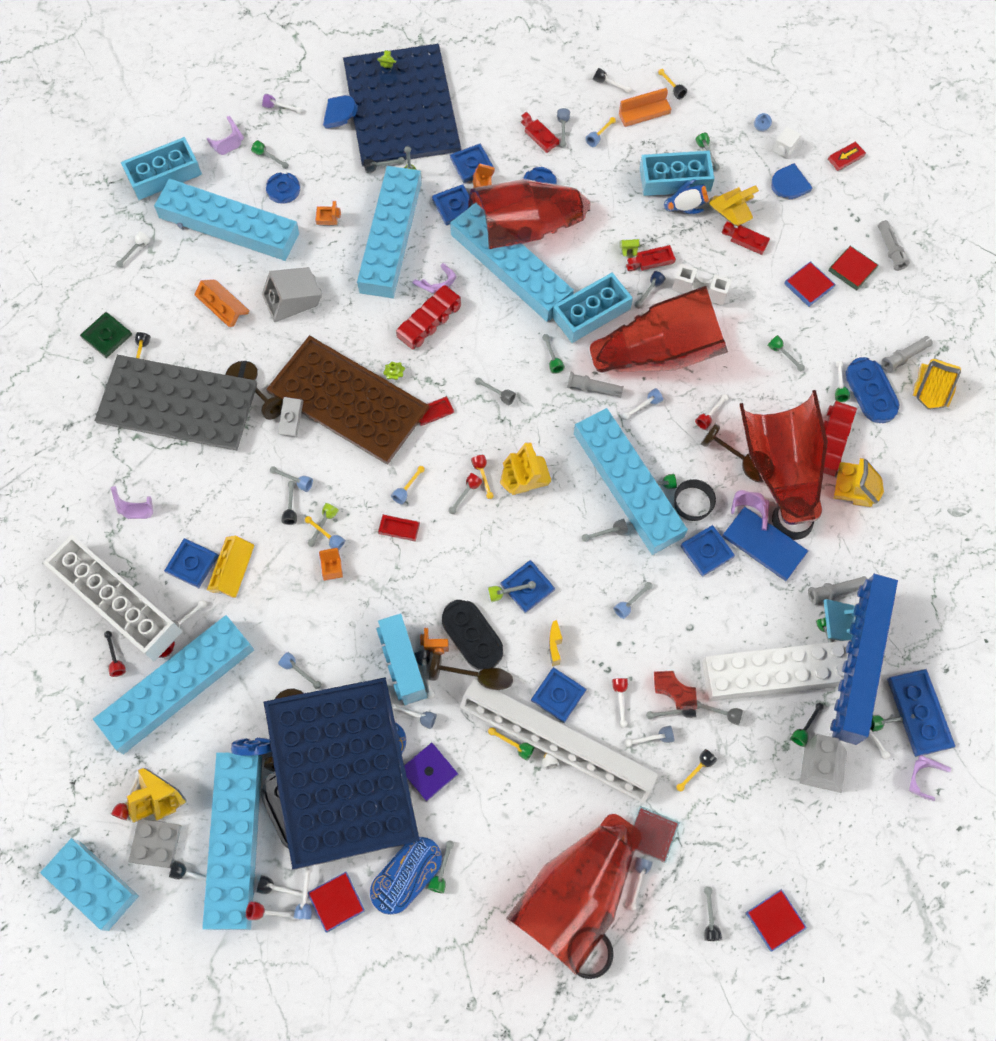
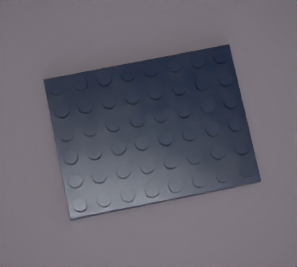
M439 43L389 50L391 51V57L396 61V63H393L392 68L381 67L380 62L377 61V58L384 55V51L343 57L349 96L355 100L358 107L357 113L353 118L362 167H364V159H373L376 163L397 160L400 157L407 160L404 148L407 146L411 148L410 159L461 151Z
M386 677L263 701L292 871L420 841Z

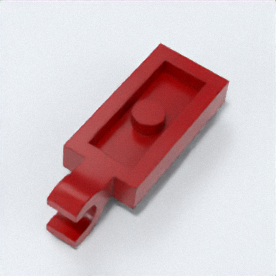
M528 112L521 115L523 118L521 123L525 126V133L546 153L559 145L560 140L538 119L533 121Z
M728 221L724 224L721 232L732 237L731 242L760 255H763L770 241L769 237L740 225L735 228Z
M667 245L637 252L635 258L627 259L628 264H626L628 271H633L638 267L643 271L673 264L676 258L671 246Z

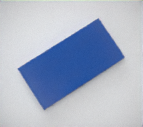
M745 506L722 535L727 541L784 581H787L808 552L807 549L768 522L767 530H762V518Z
M927 669L889 677L887 681L900 717L903 718L902 722L914 756L918 757L956 747Z

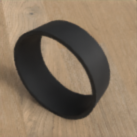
M698 479L682 482L674 494V506L677 513L689 521L704 519L712 512L716 504V495L712 487ZM687 488L702 490L710 500L708 513L702 516H691L684 513L676 502L677 496Z
M790 498L783 501L775 508L772 514L773 526L792 540H800L808 536L815 522L813 508L806 501L798 498ZM787 503H796L803 506L811 516V526L801 532H793L786 529L779 520L780 507Z
M583 928L576 931L569 938L565 956L570 969L576 975L585 979H595L601 977L609 970L613 962L614 952L611 941L603 932L595 928ZM583 933H593L599 936L605 942L608 950L605 966L594 974H583L577 971L569 958V948L572 941Z

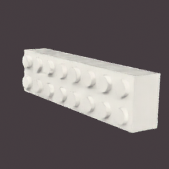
M73 535L43 563L154 662L183 632L174 622Z
M851 640L706 656L702 661L708 700L718 701L838 687L841 679L843 680L844 678L842 667L844 661L848 658L846 647Z

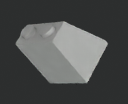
M304 267L269 271L262 296L273 321L277 322L318 306L322 297V291L318 287L315 276L310 268Z
M817 734L807 742L804 748L800 784L842 793L847 751L838 738Z

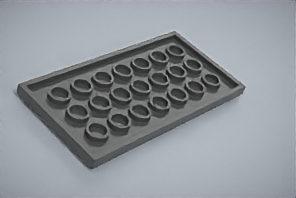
M117 354L94 421L98 424L237 451L258 383L255 380Z

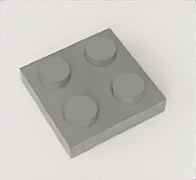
M139 820L128 862L171 868L174 862L181 825Z

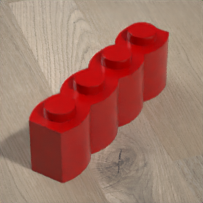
M443 285L421 308L417 309L409 319L397 328V338L412 350L420 347L426 337L436 332L437 326L446 323L449 315L460 309L461 297L448 286Z
M835 401L833 406L829 405L826 416H829L828 421H824L821 431L824 432L823 436H819L816 443L818 452H814L811 463H814L813 470L835 476L856 415V407Z

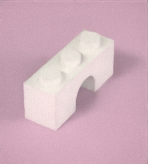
M680 264L672 290L723 305L732 280L719 275H714L712 280H704L697 275L696 268Z

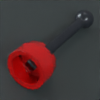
M106 631L104 637L107 638L112 662L108 666L109 675L111 677H118L126 673L125 665L122 661L116 659L111 640L112 632Z

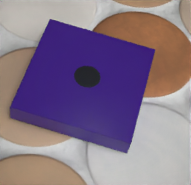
M432 742L404 765L407 779L426 802L458 775L457 771Z

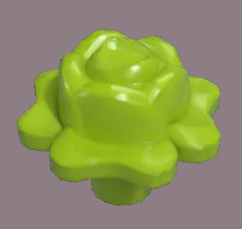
M384 50V55L377 58L380 66L384 68H392L393 63H396L391 57V51Z
M392 361L385 365L383 374L387 379L398 380V378L403 377L405 367L402 366L401 362L396 363Z

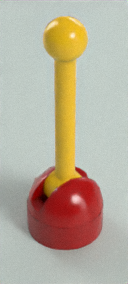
M477 455L471 458L472 465L476 470H480L487 491L486 497L492 499L494 494L490 491L484 468L487 465L485 455Z

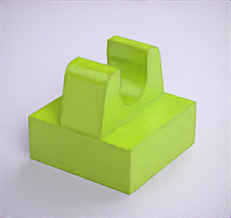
M639 239L620 241L623 256H627L628 249L632 250L633 256L637 255Z

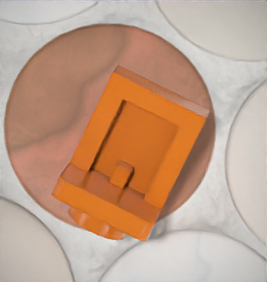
M484 164L478 165L473 174L474 191L490 194L492 191L491 177L495 172L494 167Z
M333 201L332 207L317 206L316 225H337L338 218H341V208L337 207L336 201Z
M338 548L319 551L323 580L342 578V564Z
M424 628V634H420V645L424 646V650L441 655L444 652H449L448 639H429V629Z

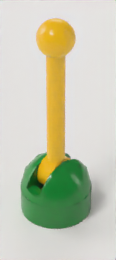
M493 727L488 730L489 735H495L516 747L518 755L526 761L529 760L535 746L527 742L519 745L496 732V729Z

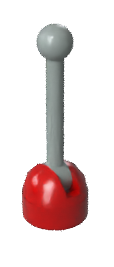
M469 474L466 479L467 488L454 506L449 508L450 514L456 512L457 506L470 489H477L483 481L477 475Z

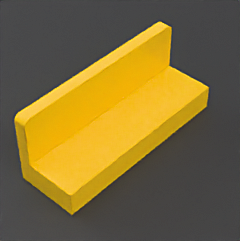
M236 535L226 537L207 591L212 593L221 592L235 598L254 549V544Z

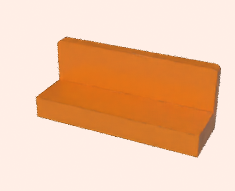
M667 88L622 100L620 102L619 116L624 127L671 114V107L667 101Z
M215 279L201 280L194 294L228 327H234L239 315L249 314L250 310Z

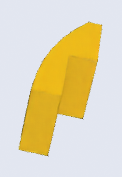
M557 620L552 623L549 637V654L552 667L560 665L561 662L557 645L562 644L563 638Z

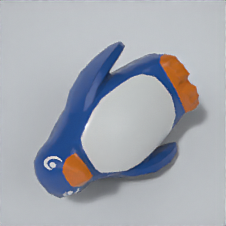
M696 179L684 183L673 196L664 201L665 210L668 212L682 211L690 214L704 211V209L695 208L709 202L705 185L690 186Z

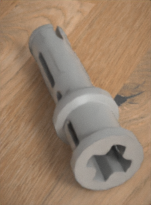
M887 220L880 222L877 227L889 250L888 256L894 263V270L899 271L906 268L910 262L905 258L904 249L899 246Z
M925 336L903 350H896L890 357H884L881 361L884 370L891 373L899 365L903 366L909 358L932 346V339L926 342L930 337Z
M570 372L567 388H579L584 392L592 390L621 398L624 386L593 380L588 375L584 377Z
M862 576L833 585L825 583L824 586L818 588L810 587L808 589L809 599L815 605L819 601L825 599L833 600L835 596L857 591L859 586L864 584L867 577Z

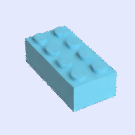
M185 137L121 162L138 200L163 191L169 179L183 183L202 175L199 164Z
M710 150L641 155L639 169L643 196L675 194L684 183L696 179V181L690 186L704 184L706 191L711 192L714 173Z
M613 272L553 305L552 318L571 343H574L631 310L633 297Z
M402 614L378 620L380 627L376 628L381 645L385 644V646H382L386 662H391V665H388L392 681H397V684H394V689L398 701L403 700L404 705L426 699V690Z
M71 838L40 872L92 923L103 931H109L139 897L135 891L83 843Z

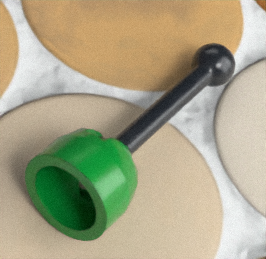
M822 703L816 704V709L805 727L795 730L790 738L795 744L801 747H805L809 740L807 730L818 712L823 710L824 705Z

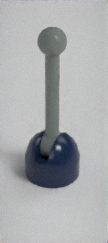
M653 272L650 277L651 285L642 298L635 303L636 308H641L642 302L654 286L658 287L664 283L666 278L661 272Z

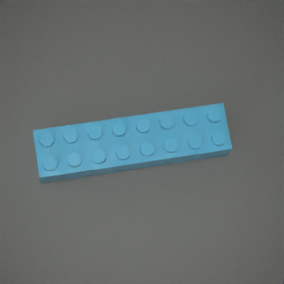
M393 166L386 167L357 280L359 293L394 299L421 189L420 170Z
M172 179L168 180L154 205L160 219L175 224L182 223L184 227L286 261L300 234L297 221Z
M477 203L450 222L451 236L546 322L552 319L553 305L573 295L574 290Z
M605 408L576 423L574 436L651 555L683 539L688 529L609 410Z
M225 615L98 714L93 720L115 750L124 755L251 654L254 648L228 616Z
M216 753L202 927L204 930L252 929V920L246 918V908L250 902H253L263 760L261 755L242 756L232 753Z

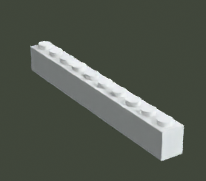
M475 679L463 696L460 708L642 803L646 802L658 773L497 690L485 688Z

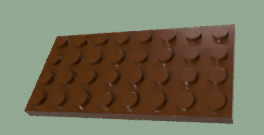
M310 335L266 389L267 393L274 397L303 400L302 414L387 465L418 425L421 418L429 410L428 404Z

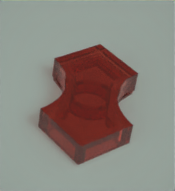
M674 671L654 672L655 693L664 694L671 698L677 710L697 709L696 687H689L679 682Z

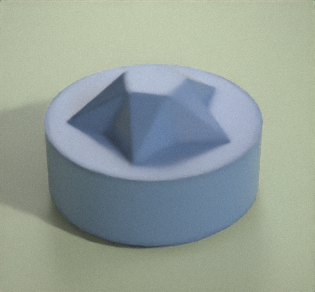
M766 113L759 114L754 120L755 128L761 132L766 131L772 124L771 117Z

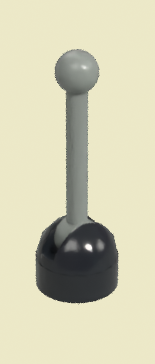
M400 157L397 160L378 163L373 159H364L365 172L372 173L376 170L377 166L395 163L403 164L405 159Z
M289 481L288 509L283 512L281 522L286 525H294L297 523V514L292 510L295 482Z
M694 701L684 703L681 709L656 713L649 711L646 716L648 719H653L657 716L681 713L686 718L696 717Z
M707 886L704 888V893L707 895L710 925L704 931L705 941H721V930L718 926L714 925L712 888Z

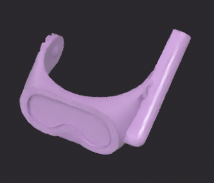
M227 116L233 131L230 136L218 141L207 138L210 146L221 155L237 149L244 139L231 116Z
M442 263L441 268L447 274L448 280L431 285L425 279H422L421 282L415 279L413 284L434 294L443 285L449 287L456 280L457 276L452 269L450 270L446 264Z
M116 486L111 487L118 514H122L127 519H147L152 516L153 505L150 496L147 497V502L130 503L120 499Z
M744 490L737 491L734 495L731 514H734L735 507L740 505L754 507L762 515V530H767L769 500L765 499L761 493Z
M920 755L915 762L909 791L929 801H935V797L920 792L915 775L919 770L926 767L937 768L945 772H950L951 768Z

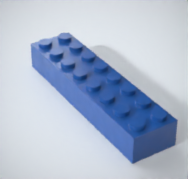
M875 573L869 579H866L863 585L859 586L857 597L860 598L853 612L856 618L850 627L852 638L846 647L848 658L844 661L842 667L844 678L843 680L841 679L838 686V691L841 693L834 706V711L837 712L836 718L832 720L830 731H833L832 737L854 745L861 743L869 737L898 584L896 579Z

